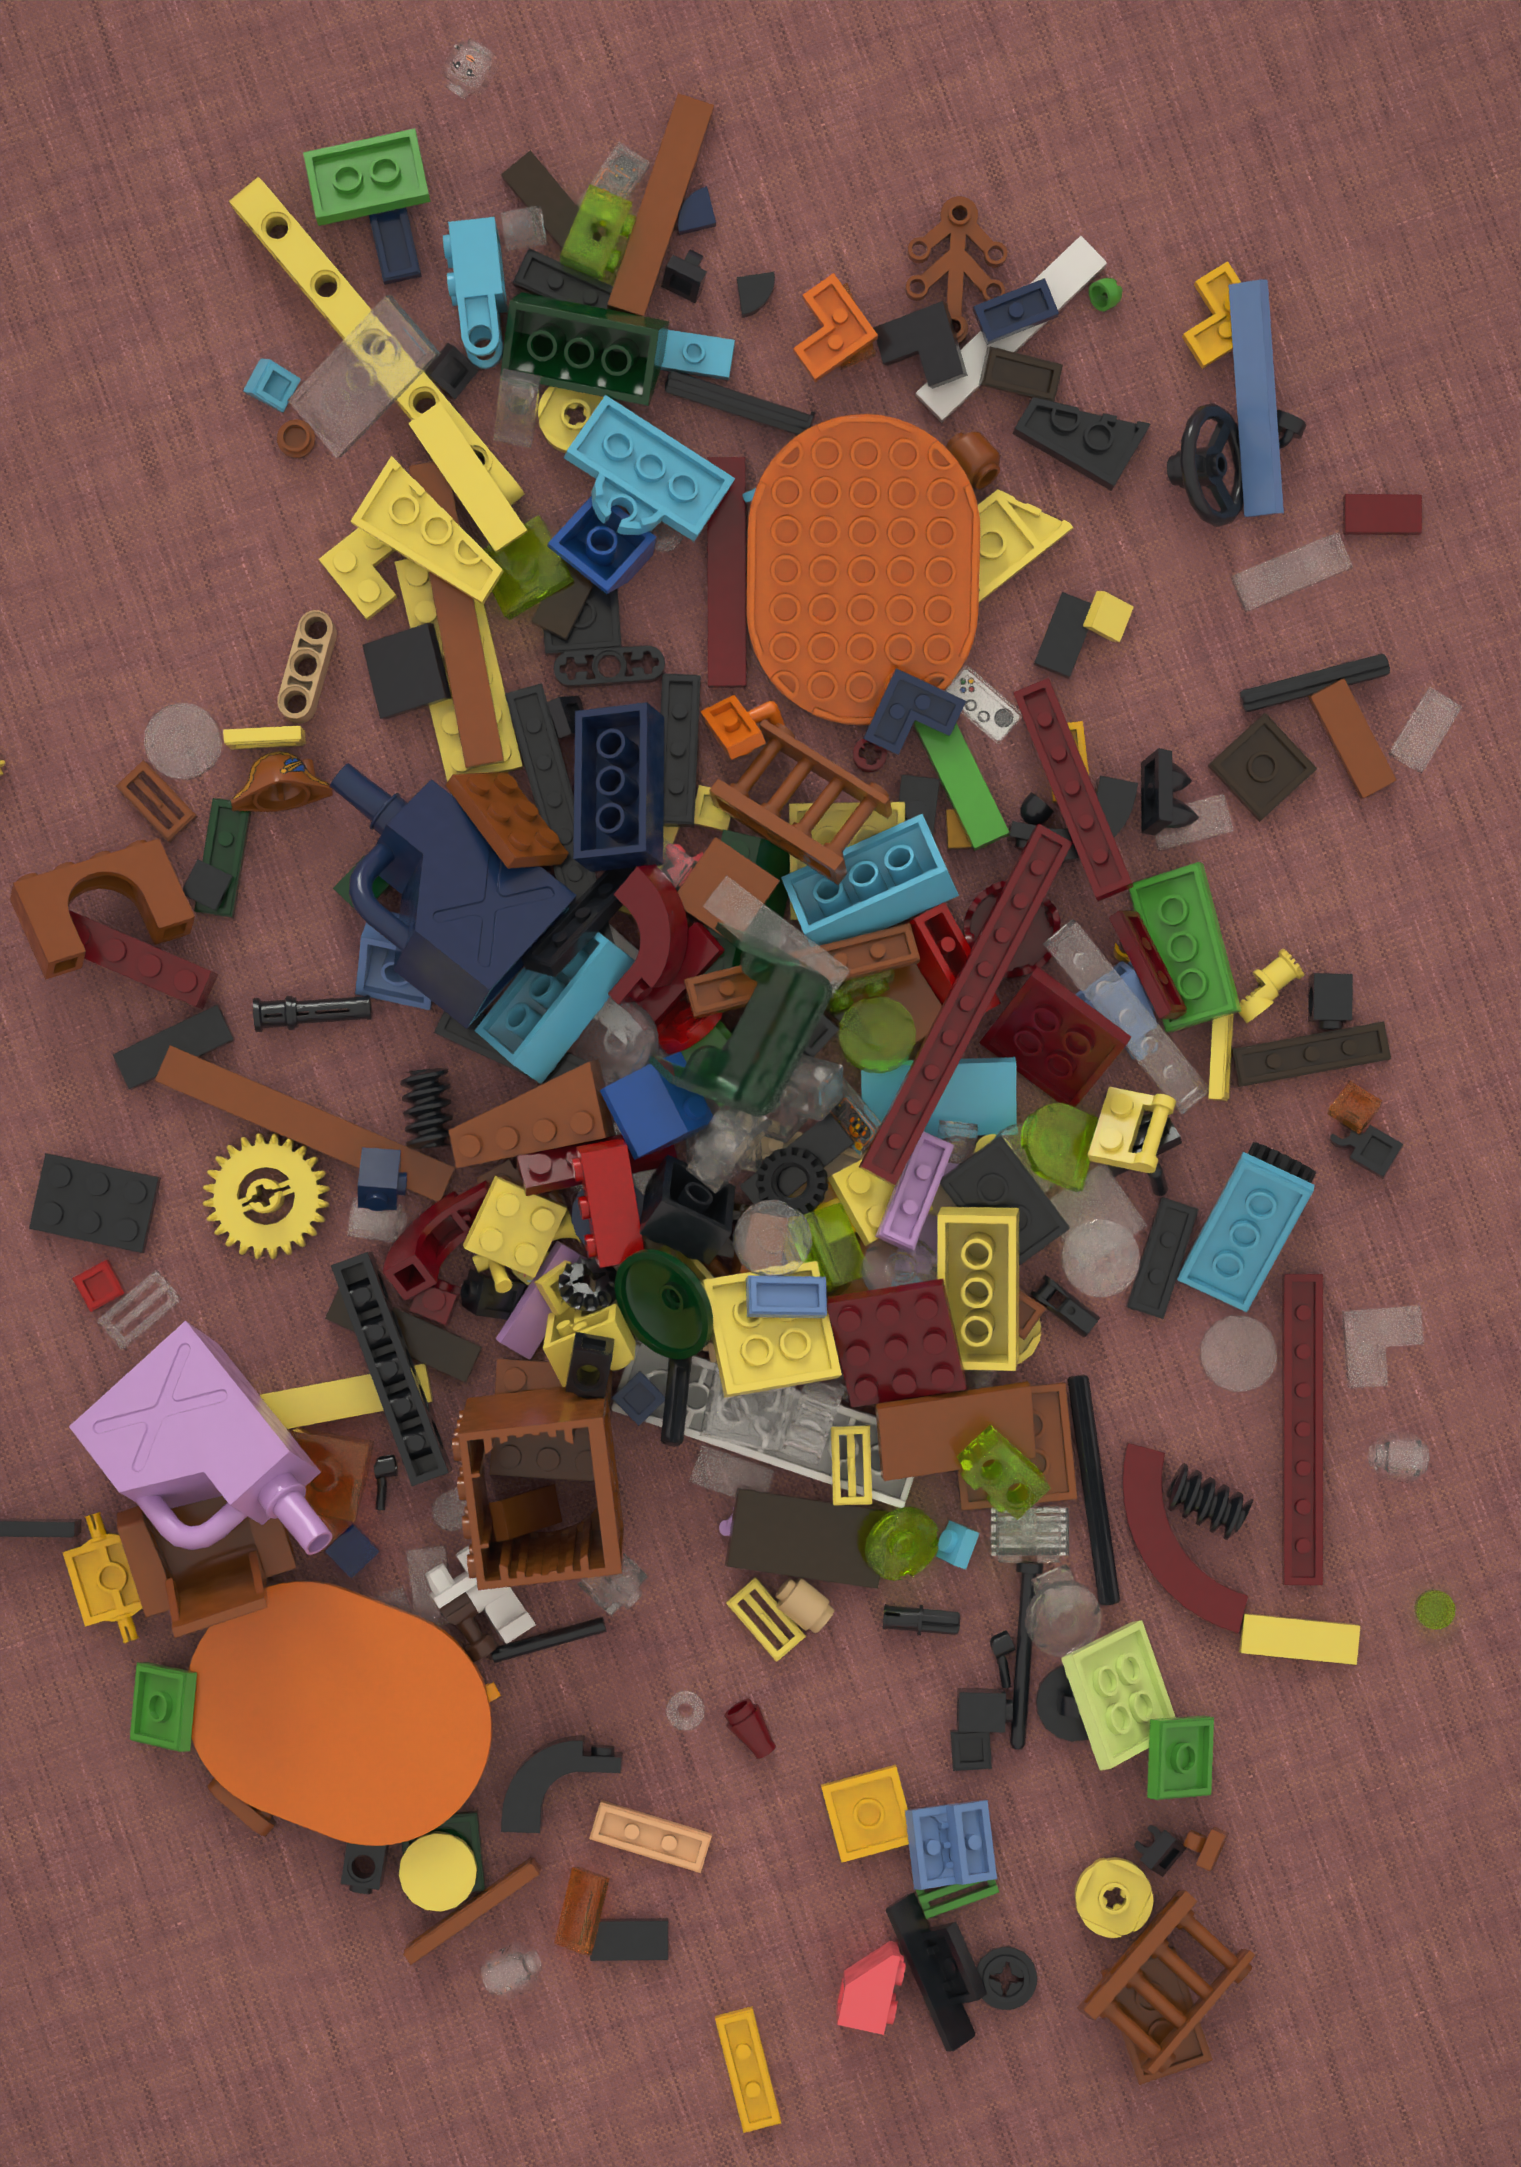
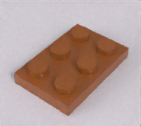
M508 772L453 774L445 785L508 869L561 865L569 855L568 851L559 841L558 835L549 828L540 816L537 807L527 799L518 787L517 781Z

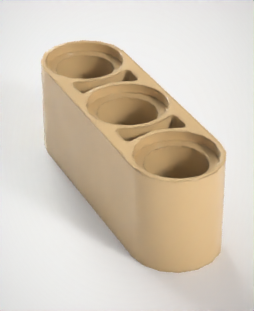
M319 610L305 613L298 623L278 694L277 704L279 710L293 723L302 724L313 718L337 637L335 624L326 613ZM315 622L327 624V632L320 639H312L308 636V630ZM307 658L316 660L317 668L312 675H299L298 666L302 660ZM295 695H303L307 700L305 708L299 713H291L287 708L289 700Z

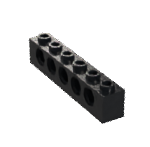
M365 1252L331 1265L411 1486L451 1472L453 1469L373 1252Z

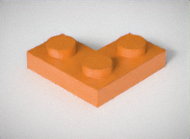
M834 273L802 295V299L819 321L822 328L795 346L793 352L814 382H817L877 340L878 334Z

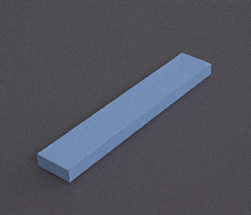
M1259 279L1228 285L1245 517L1284 513L1268 280Z

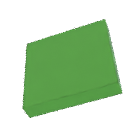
M137 1662L130 1740L178 1752L190 1751L197 1672L150 1662Z
M1203 1715L1150 1719L1147 1798L1162 1800L1211 1795L1214 1717Z

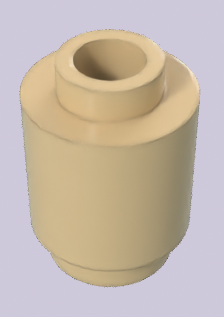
M801 1577L795 1581L791 1578L787 1579L775 1595L779 1599L776 1607L805 1631L810 1629L816 1634L825 1626L834 1613V1608L829 1605V1599Z

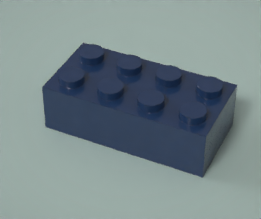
M648 702L575 711L573 859L591 872L663 864L664 716Z

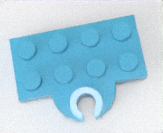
M607 395L601 400L564 456V459L596 479L591 491L592 506L598 519L603 524L609 520L612 506L619 505L628 510L630 517L622 519L617 529V533L623 535H640L652 531L662 521L695 542L735 480L734 477Z

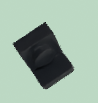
M470 1269L468 1277L461 1287V1305L476 1316L508 1320L523 1296L526 1284L520 1280L510 1279L512 1288L508 1292L499 1293L495 1289V1282L492 1276H487L481 1272L478 1273L477 1270Z

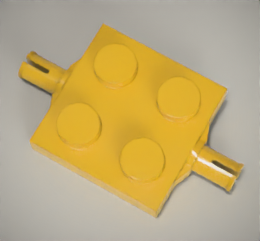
M101 1512L85 1516L92 1539L80 1547L62 1552L84 1625L86 1627L102 1621H117L123 1643L136 1640L139 1636L132 1616L143 1608L120 1536L115 1533H106Z

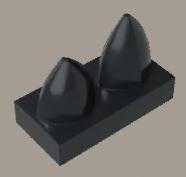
M1158 748L1141 762V833L1155 836L1164 828L1185 827L1194 823L1199 818L1187 804L1173 798V792L1184 789L1192 780L1181 767L1172 762L1171 750Z

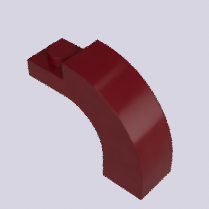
M656 864L637 866L614 893L617 899L633 915L640 932V949L635 962L608 993L618 1005L631 1002L639 1003L650 994L653 988L670 985L684 961L688 942V925L685 909L674 885Z
M486 1180L460 1195L453 1191L436 1202L415 1219L395 1241L385 1259L383 1274L404 1301L437 1283L442 1263L458 1245L465 1241L490 1188Z

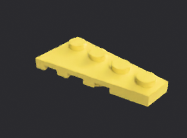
M391 456L353 516L351 523L471 598L484 604L502 576V568Z

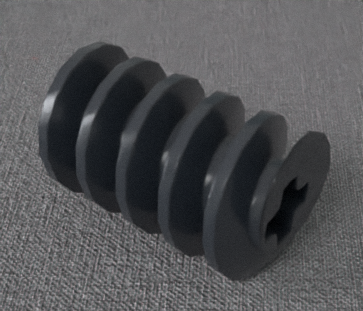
M435 1068L406 1072L410 1073L411 1076L401 1080L400 1085L410 1088L412 1091L403 1095L402 1101L414 1104V1107L407 1109L403 1114L404 1117L414 1119L415 1122L406 1126L405 1132L417 1135L416 1138L406 1143L407 1147L411 1149H426L452 1146L444 1142L445 1139L450 1137L448 1131L450 1129L444 1128L443 1124L452 1120L453 1115L441 1112L442 1108L452 1104L451 1099L440 1097V1093L450 1089V1084L438 1081L439 1077L448 1073V1069Z
M1183 1463L1174 1475L1166 1493V1496L1170 1498L1168 1510L1173 1511L1179 1504H1182L1183 1518L1186 1519L1195 1511L1197 1512L1196 1524L1198 1526L1209 1518L1211 1520L1210 1532L1214 1533L1222 1525L1225 1527L1223 1539L1228 1540L1242 1526L1250 1511L1253 1499L1248 1500L1243 1505V1494L1238 1491L1229 1498L1230 1489L1225 1484L1215 1491L1216 1480L1211 1477L1201 1484L1202 1472L1195 1470L1187 1477L1188 1465Z

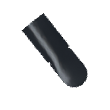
M1044 1275L1042 1278L1045 1280L1036 1292L1032 1290L1030 1295L1084 1338L1100 1317L1057 1282ZM1056 1291L1065 1297L1057 1308L1048 1302Z

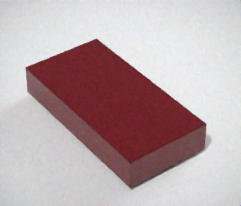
M1345 494L1343 496V534L1420 535L1422 533V495Z

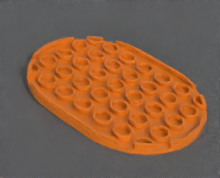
M866 413L834 417L807 428L783 446L768 464L756 486L751 501L747 529L746 609L750 640L761 667L776 688L796 705L817 717L846 725H869L895 668L945 691L970 653L978 621L980 516L976 497L967 475L956 458L943 444L923 429L894 417Z
M307 1580L283 1582L267 1586V1608L210 1626L200 1640L192 1657L188 1671L197 1672L191 1739L200 1759L210 1774L221 1786L244 1803L328 1837L358 1845L383 1846L402 1843L423 1836L446 1822L462 1807L476 1788L485 1770L492 1743L493 1719L483 1677L468 1654L451 1635L434 1623L407 1611L331 1583Z

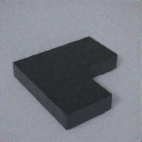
M938 302L873 327L878 334L877 344L883 364L889 366L919 354L928 387L932 389L968 376L946 302Z

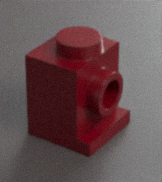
M438 1278L435 1285L415 1295L409 1311L447 1325L451 1321L461 1295V1287Z

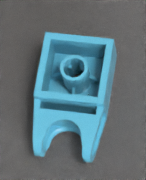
M495 217L448 222L449 234L443 235L445 259H447L448 268H453L454 271L453 273H447L449 296L451 297L452 305L458 306L461 338L469 361L480 369H489L500 363L503 357L504 348L500 313L508 312L501 243ZM481 340L491 341L485 347H475ZM495 351L494 356L488 360H481L476 357L491 355Z

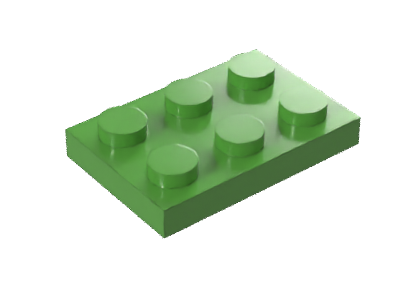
M415 128L303 152L318 226L431 202Z

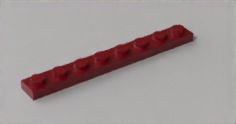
M1282 1274L1283 1585H1323V1274Z

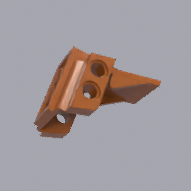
M223 1496L174 1507L171 1510L185 1525L197 1526L209 1520L227 1501ZM139 1506L117 1513L118 1533L145 1618L170 1610L174 1638L267 1608L266 1578L296 1568V1556L287 1528L278 1518H270L264 1525H261L247 1516L228 1535L212 1546L188 1550L173 1546L161 1536Z

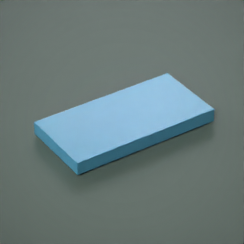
M1016 1058L961 1059L924 1132L935 1137L1017 1134ZM914 1060L861 1062L862 1117L871 1126V1128L869 1127L870 1137L874 1132L876 1134Z
M1243 1152L1180 1269L1177 1280L1247 1312L1311 1197L1315 1185Z

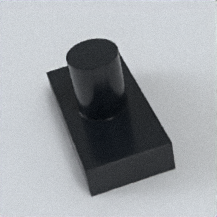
M902 775L898 802H905V821L923 814L933 836L940 779Z

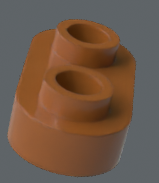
M215 1778L207 1785L209 1791L224 1806L259 1835L266 1837L275 1827L274 1815L244 1803L221 1786Z

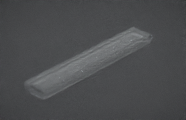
M1074 919L1070 920L1043 943L1095 1010L1132 1037L1125 1047L1161 1092L1176 1100L1175 1109L1181 1115L1209 1093L1208 1085Z

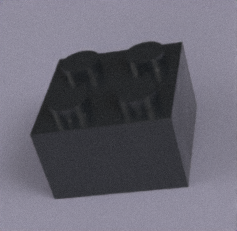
M667 1154L645 1186L640 1234L655 1243L664 1244L681 1252L687 1258L696 1259L710 1265L732 1232L736 1186Z

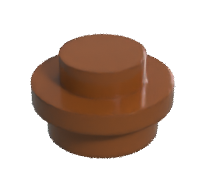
M289 420L280 427L277 433V444L280 450L288 457H305L315 446V433L312 427L303 420Z

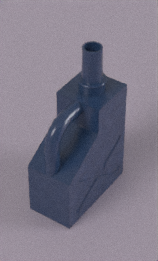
M347 763L337 773L329 787L371 821L369 828L371 830L374 829L381 835L377 844L356 865L350 875L349 896L354 909L366 923L396 946L393 970L467 1029L524 967L522 958L568 911L577 895L541 866L508 869L457 800L432 779L407 803L400 797L399 793L391 796L350 763ZM378 876L402 894L399 918L382 906L375 898L372 884Z

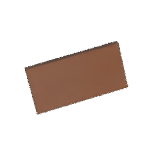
M1028 1381L875 1404L880 1469L883 1481L1036 1458L1031 1385Z

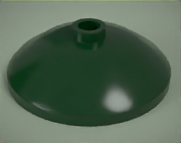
M644 1249L627 1257L621 1263L616 1274L615 1295L618 1307L630 1330L645 1346L664 1357L686 1359L696 1355L708 1344L713 1330V1313L710 1299L700 1279L681 1260L660 1250Z

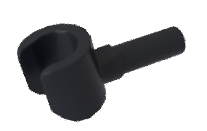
M393 1454L380 1456L374 1465V1473L377 1479L376 1510H385L386 1477L398 1476L396 1457Z
M1003 1631L992 1636L990 1646L999 1666L1002 1688H1010V1674L1005 1655L1016 1651L1008 1632Z

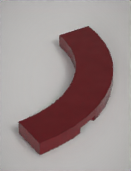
M1127 1442L1122 1467L1123 1503L1127 1524L1142 1560L1163 1588L1185 1608L1218 1627L1239 1633L1248 1595L1216 1582L1200 1570L1181 1548L1170 1527L1162 1496V1468L1165 1452Z

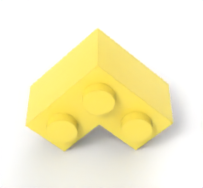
M617 1303L593 1313L570 1307L561 1315L548 1314L543 1350L562 1387H566L575 1332L614 1338L613 1357L610 1367L612 1371L620 1370L634 1360L636 1341ZM584 1365L581 1367L583 1370L588 1372H593L597 1370V1368L592 1365Z

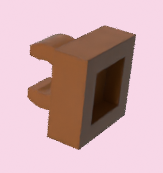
M1213 1827L1207 1837L1191 1830L1183 1846L1201 1853L1196 1865L1205 1870L1212 1871L1229 1833Z

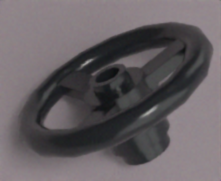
M1215 403L1199 406L1187 420L1181 439V450L1176 455L1169 457L1167 475L1172 485L1180 486L1186 490L1189 502L1200 519L1214 527L1232 523L1242 510L1244 501L1238 425L1227 410ZM1212 419L1217 422L1208 445L1196 448L1200 429L1206 420ZM1226 441H1228L1235 468L1231 495L1222 480L1227 472V460L1224 454L1221 453ZM1202 486H1206L1211 490L1221 511H1217L1210 506L1203 495Z

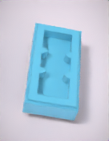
M668 330L661 370L729 380L735 340Z

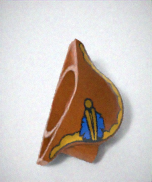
M277 751L267 753L253 763L247 782L232 797L231 806L232 811L276 812L298 808L333 796L332 788L329 787L330 783L316 777L313 760H301L291 753Z

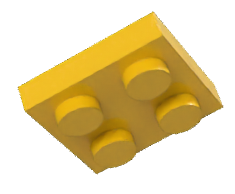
M896 1765L821 1785L841 1863L909 1845L905 1810H908Z

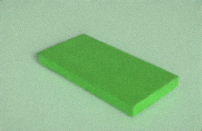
M1197 862L1134 882V887L1129 889L1134 911L1139 913L1187 1008V1013L1177 1019H1162L1165 1032L1171 1033L1240 1012L1241 1007L1204 864Z

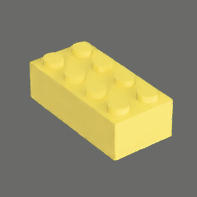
M941 1207L937 1215V1279L943 1278L964 1370L1016 1371L1019 1362V1208Z

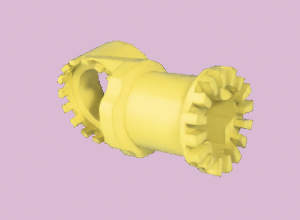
M1281 949L1278 952L1279 957L1264 969H1256L1253 972L1260 986L1254 992L1252 991L1251 995L1245 997L1247 1001L1245 999L1240 1001L1241 1011L1238 1012L1246 1023L1253 1020L1274 1003L1273 1000L1279 996V990L1293 979H1301L1304 976V972L1299 967L1300 965L1298 963L1293 964L1296 960L1294 958L1290 960L1292 955L1285 949Z

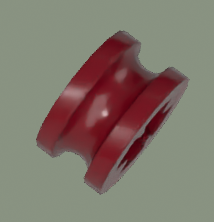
M862 738L854 746L852 755L854 764L863 772H876L885 764L887 750ZM869 744L873 745L874 751L881 753L880 760L875 758V764L872 765L867 764L866 758L859 757L860 749L865 751V745Z

